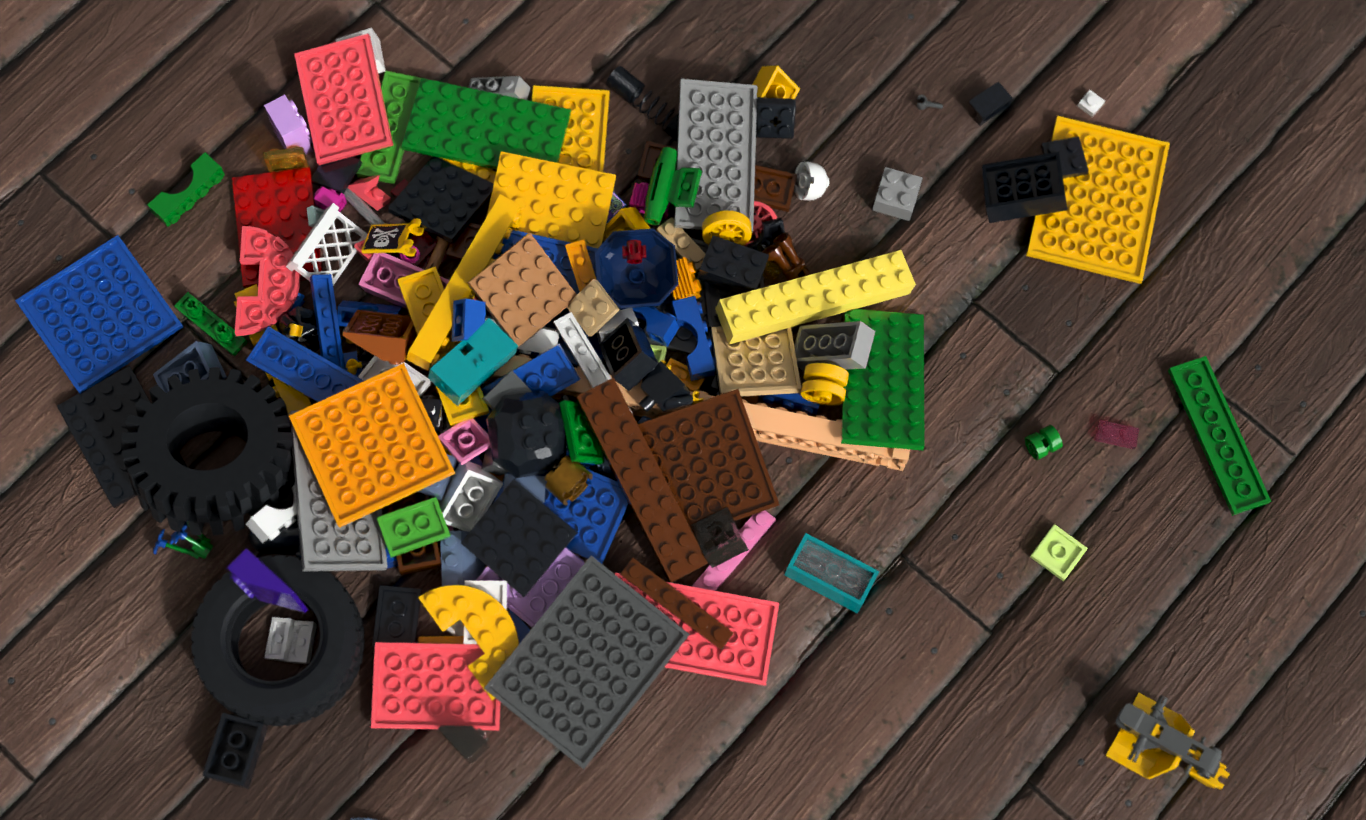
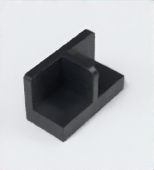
M997 82L971 99L969 104L978 114L975 120L976 123L981 126L1007 109L1013 98L1001 83Z

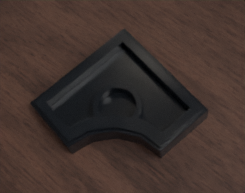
M780 217L762 222V231L759 237L754 242L747 244V247L762 252L765 248L774 245L773 240L780 234L785 233L783 219Z

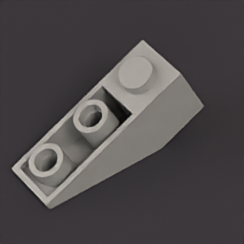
M520 76L471 78L469 88L524 100L528 99L531 88Z

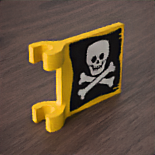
M413 219L410 223L371 225L361 250L362 254L399 252L409 257L415 256L416 248H412L414 242L408 239L409 233L416 236L423 234L424 228L420 227L421 219Z

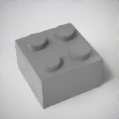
M885 167L872 210L910 221L922 177Z

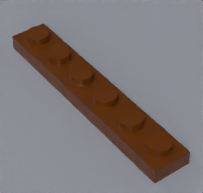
M632 558L620 574L718 649L722 650L734 634L636 559Z

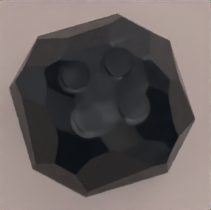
M545 391L503 396L486 419L492 459L515 478L548 474L552 470L555 471L560 466V461L569 455L560 403Z

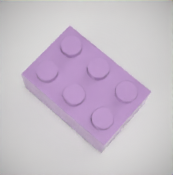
M283 95L264 105L273 130L291 161L313 151L310 145L313 141L306 127L307 124L302 115L299 116L293 100L289 101L286 95Z

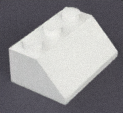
M470 461L463 465L459 463L455 474L450 479L442 501L438 500L446 524L470 532L489 509L503 482L490 472L482 470L480 465Z

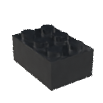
M713 235L700 267L698 279L740 294L756 290L767 266L769 255Z
M626 318L599 344L612 378L628 391L638 385L658 365L644 330L629 318Z
M222 713L202 776L210 780L249 789L268 726L257 721Z

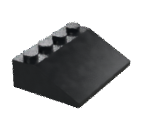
M1059 152L982 165L985 204L989 223L1067 210Z

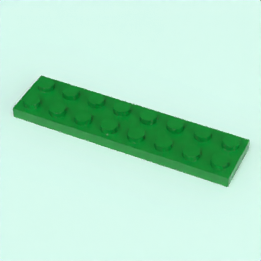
M1204 356L1169 368V375L1231 515L1234 516L1270 503L1271 499L1207 357Z

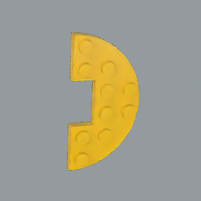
M450 585L439 587L418 597L443 632L461 620L485 654L468 665V668L484 689L519 645L515 624L507 610L491 595L468 586ZM486 691V693L489 695V697H490L491 700L493 701V700L495 699V697H493L490 693H488V692Z

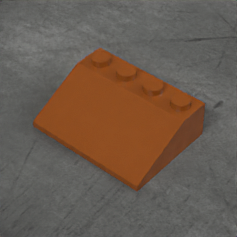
M357 310L344 329L343 336L381 360L388 361V363L393 365H399L405 362L408 351L416 339V331L410 316Z

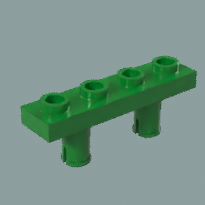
M189 292L174 305L176 310L232 356L235 357L248 343L244 337L236 336L233 328Z

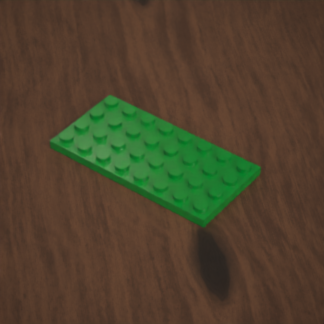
M421 78L403 139L402 150L496 170L501 152L558 163L571 116V109Z
M864 309L844 312V322L861 321L873 329L875 335L866 369H847L849 376L847 386H844L846 394L845 400L842 403L841 444L923 451L925 446L924 315Z

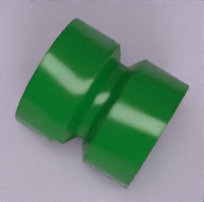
M1052 425L1040 429L1039 434L1034 432L1024 438L1026 448L1035 460L1047 456L1048 451L1053 453L1063 447L1062 439Z

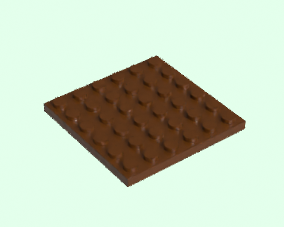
M739 389L638 424L693 535L780 505Z

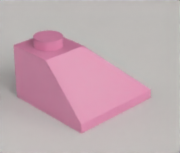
M474 419L460 422L438 436L444 447L461 465L491 447L489 434Z

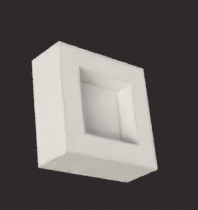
M1089 90L1079 102L1078 107L1093 117L1103 106L1105 100Z

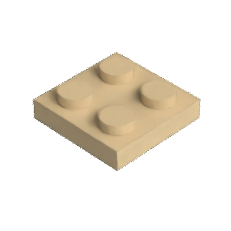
M593 279L580 291L567 307L585 333L590 337L620 310L596 279Z

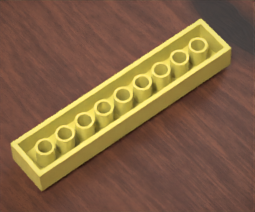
M902 250L720 299L715 310L730 345L908 295L916 284Z

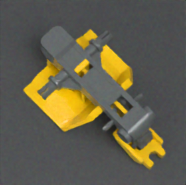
M1138 693L1133 704H1126L1120 710L1115 720L1120 730L1112 742L1106 757L1146 779H1152L1176 769L1180 760L1183 759L1188 763L1185 774H1189L1207 787L1220 790L1223 788L1224 784L1219 782L1218 777L1222 776L1226 779L1229 773L1225 770L1226 765L1220 762L1222 751L1213 746L1208 748L1203 745L1206 740L1204 736L1200 742L1192 739L1195 730L1181 714L1165 707L1168 698L1165 697L1163 699L1164 696L1160 695L1157 702L1145 695Z

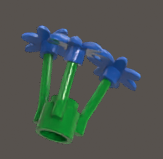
M186 521L180 532L175 531L172 533L170 543L163 539L165 529H162L158 535V541L155 542L153 553L157 554L159 547H168L191 555L196 559L199 557L205 559L213 545L209 543L210 539L206 538L203 534L197 535L199 537L197 540L189 537L188 533L184 531L188 527ZM179 538L185 539L193 544L191 549L194 551L173 545V543L176 544Z

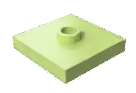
M1054 524L1030 557L1064 581L1088 548Z

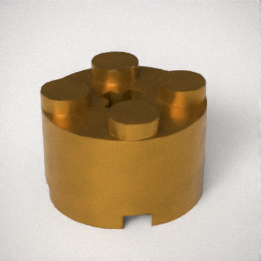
M565 456L560 461V466L555 471H550L544 480L547 482L546 489L562 504L568 505L567 500L573 502L584 492L588 486L586 481L588 478L592 480L593 474L580 462H572L569 456Z

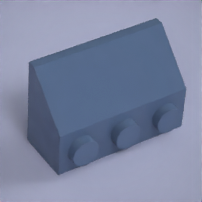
M449 531L450 537L440 540L442 587L450 585L465 586V581L477 580L485 570V564L461 544L469 532Z

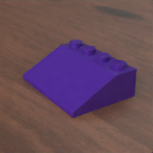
M247 549L228 567L232 573L229 577L251 599L255 596L259 601L304 613L308 610L294 591Z

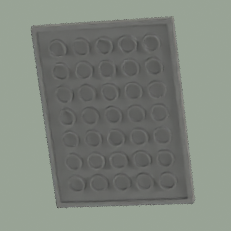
M590 556L484 689L584 769L690 634L593 556Z

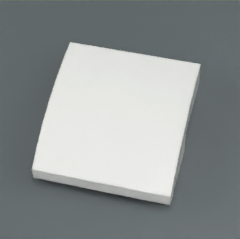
M272 617L265 659L310 664L317 623L298 621L291 618Z

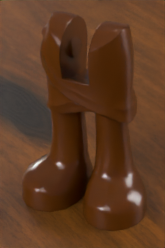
M788 232L777 236L773 240L774 245L762 251V253L769 255L768 261H775L779 265L788 281L811 275L805 266L804 260L797 256L792 245V238ZM783 252L787 255L793 266H790Z

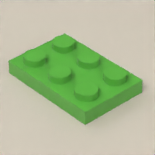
M436 497L376 518L390 558L450 537Z

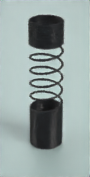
M618 66L609 75L606 85L628 103H632L633 107L640 106V113L647 112L648 119L655 118L656 125L663 124V131H666L667 134L678 142L679 113L670 120L666 129H664L665 122L672 116L675 108L670 110L663 122L656 123L658 115L666 108L668 102H665L657 114L650 118L649 112L657 104L660 96L654 99L648 110L641 111L642 104L648 100L653 91L650 90L642 102L635 106L634 101L642 93L645 84L624 67Z

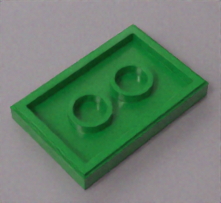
M566 400L560 402L571 461L598 465L604 463L603 452L578 403Z

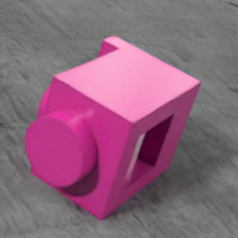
M325 187L319 188L314 195L316 206L323 210H326L334 203L339 207L338 211L341 212L347 203L343 193L339 195L338 192L331 188L329 190Z

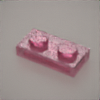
M1099 420L1095 441L1135 449L1139 428Z

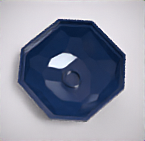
M653 228L614 231L595 251L597 280L619 309L660 306L678 286L675 245ZM629 240H640L642 245H646V258H642V262L639 264L627 263V258L623 259L622 246H626V242Z

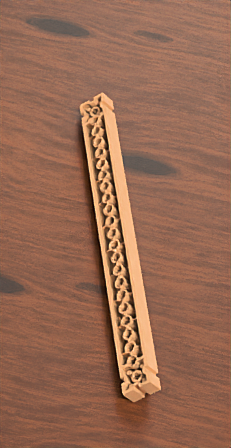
M524 354L515 355L482 385L490 384L532 359ZM579 366L575 370L580 380L551 396L552 398L560 401L577 402L576 396L592 389ZM642 380L630 391L616 382L633 416H646L654 419L690 406L687 405L662 411L655 404L646 412L639 405V402L647 396L641 389ZM698 391L700 393L698 399L704 398V400L716 397L708 395L707 392ZM743 400L756 440L759 442L876 466L883 465L900 471L904 470L905 464L908 462L910 449L841 444L842 420L840 419L833 421L821 415L813 417L808 416L807 413L802 411L794 413L789 412L786 408L776 407L774 409L769 408L763 403H756L755 405Z

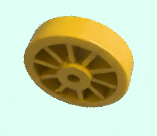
M725 210L715 212L703 221L702 238L707 245L710 244L714 235L744 246L752 236L751 222L747 216L736 211Z

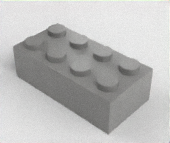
M861 321L800 326L794 345L798 368L805 372V366L808 364L826 363L839 366L845 370L866 369L875 331Z

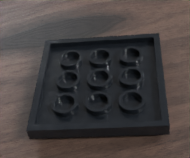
M432 156L391 203L388 211L390 214L409 223L413 219H421L420 227H423L425 231L453 244L489 202L494 184L445 160Z
M513 479L463 539L461 544L525 597L578 532L516 479Z

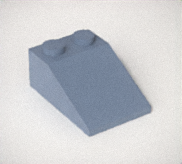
M195 341L153 374L158 386L166 393L170 391L167 378L177 375L182 385L190 383L188 371L198 369L201 380L208 379L210 367H219L223 380L227 378L212 345Z

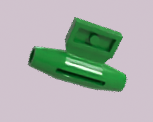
M670 147L662 148L654 165L646 194L644 221L651 225L660 224L669 202L675 207L693 208L702 171L699 168L681 167V169L676 171L677 151Z

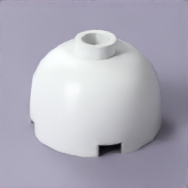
M813 162L799 163L795 171L798 186H794L797 198L799 200L811 201L821 197L829 186V178L824 168Z

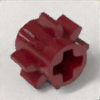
M640 240L627 241L626 246H622L623 259L627 258V263L629 264L641 263L642 258H646V245H642Z

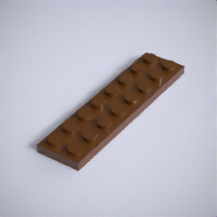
M646 141L638 179L650 181L654 165L663 147H670L676 151L677 148ZM755 165L754 201L762 202L772 209L789 212L797 174Z

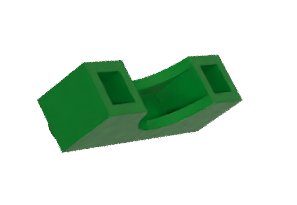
M203 153L191 164L193 180L187 189L176 194L161 192L147 204L151 212L167 227L176 223L185 211L190 210L199 198L207 195L211 187L222 181L225 175L222 167L207 153Z

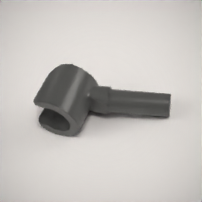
M924 95L917 97L918 101L924 102L917 103V108L920 110L926 107L943 108V104L927 101Z

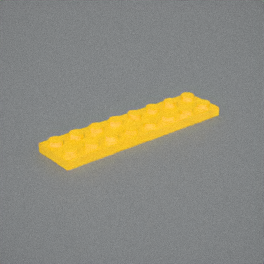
M436 267L397 279L417 336L444 291ZM451 332L447 337L450 339L445 350L441 348L438 353L441 355L439 360L461 342H452ZM436 386L450 426L489 413L488 406L482 399L484 395L481 387L477 388L462 403L456 406Z

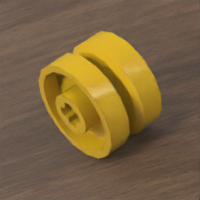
M808 364L805 366L804 379L806 381L802 383L801 396L816 404L840 405L845 400L846 390L844 386H847L849 373L847 370L832 364Z

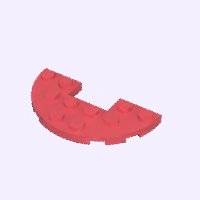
M242 226L241 265H260L258 296L237 297L236 336L255 334L267 329L268 326L271 327L281 320L282 315L287 314L291 309L300 288V273L286 268V265L294 255L289 246L278 236L275 237L268 233L267 230L251 226Z

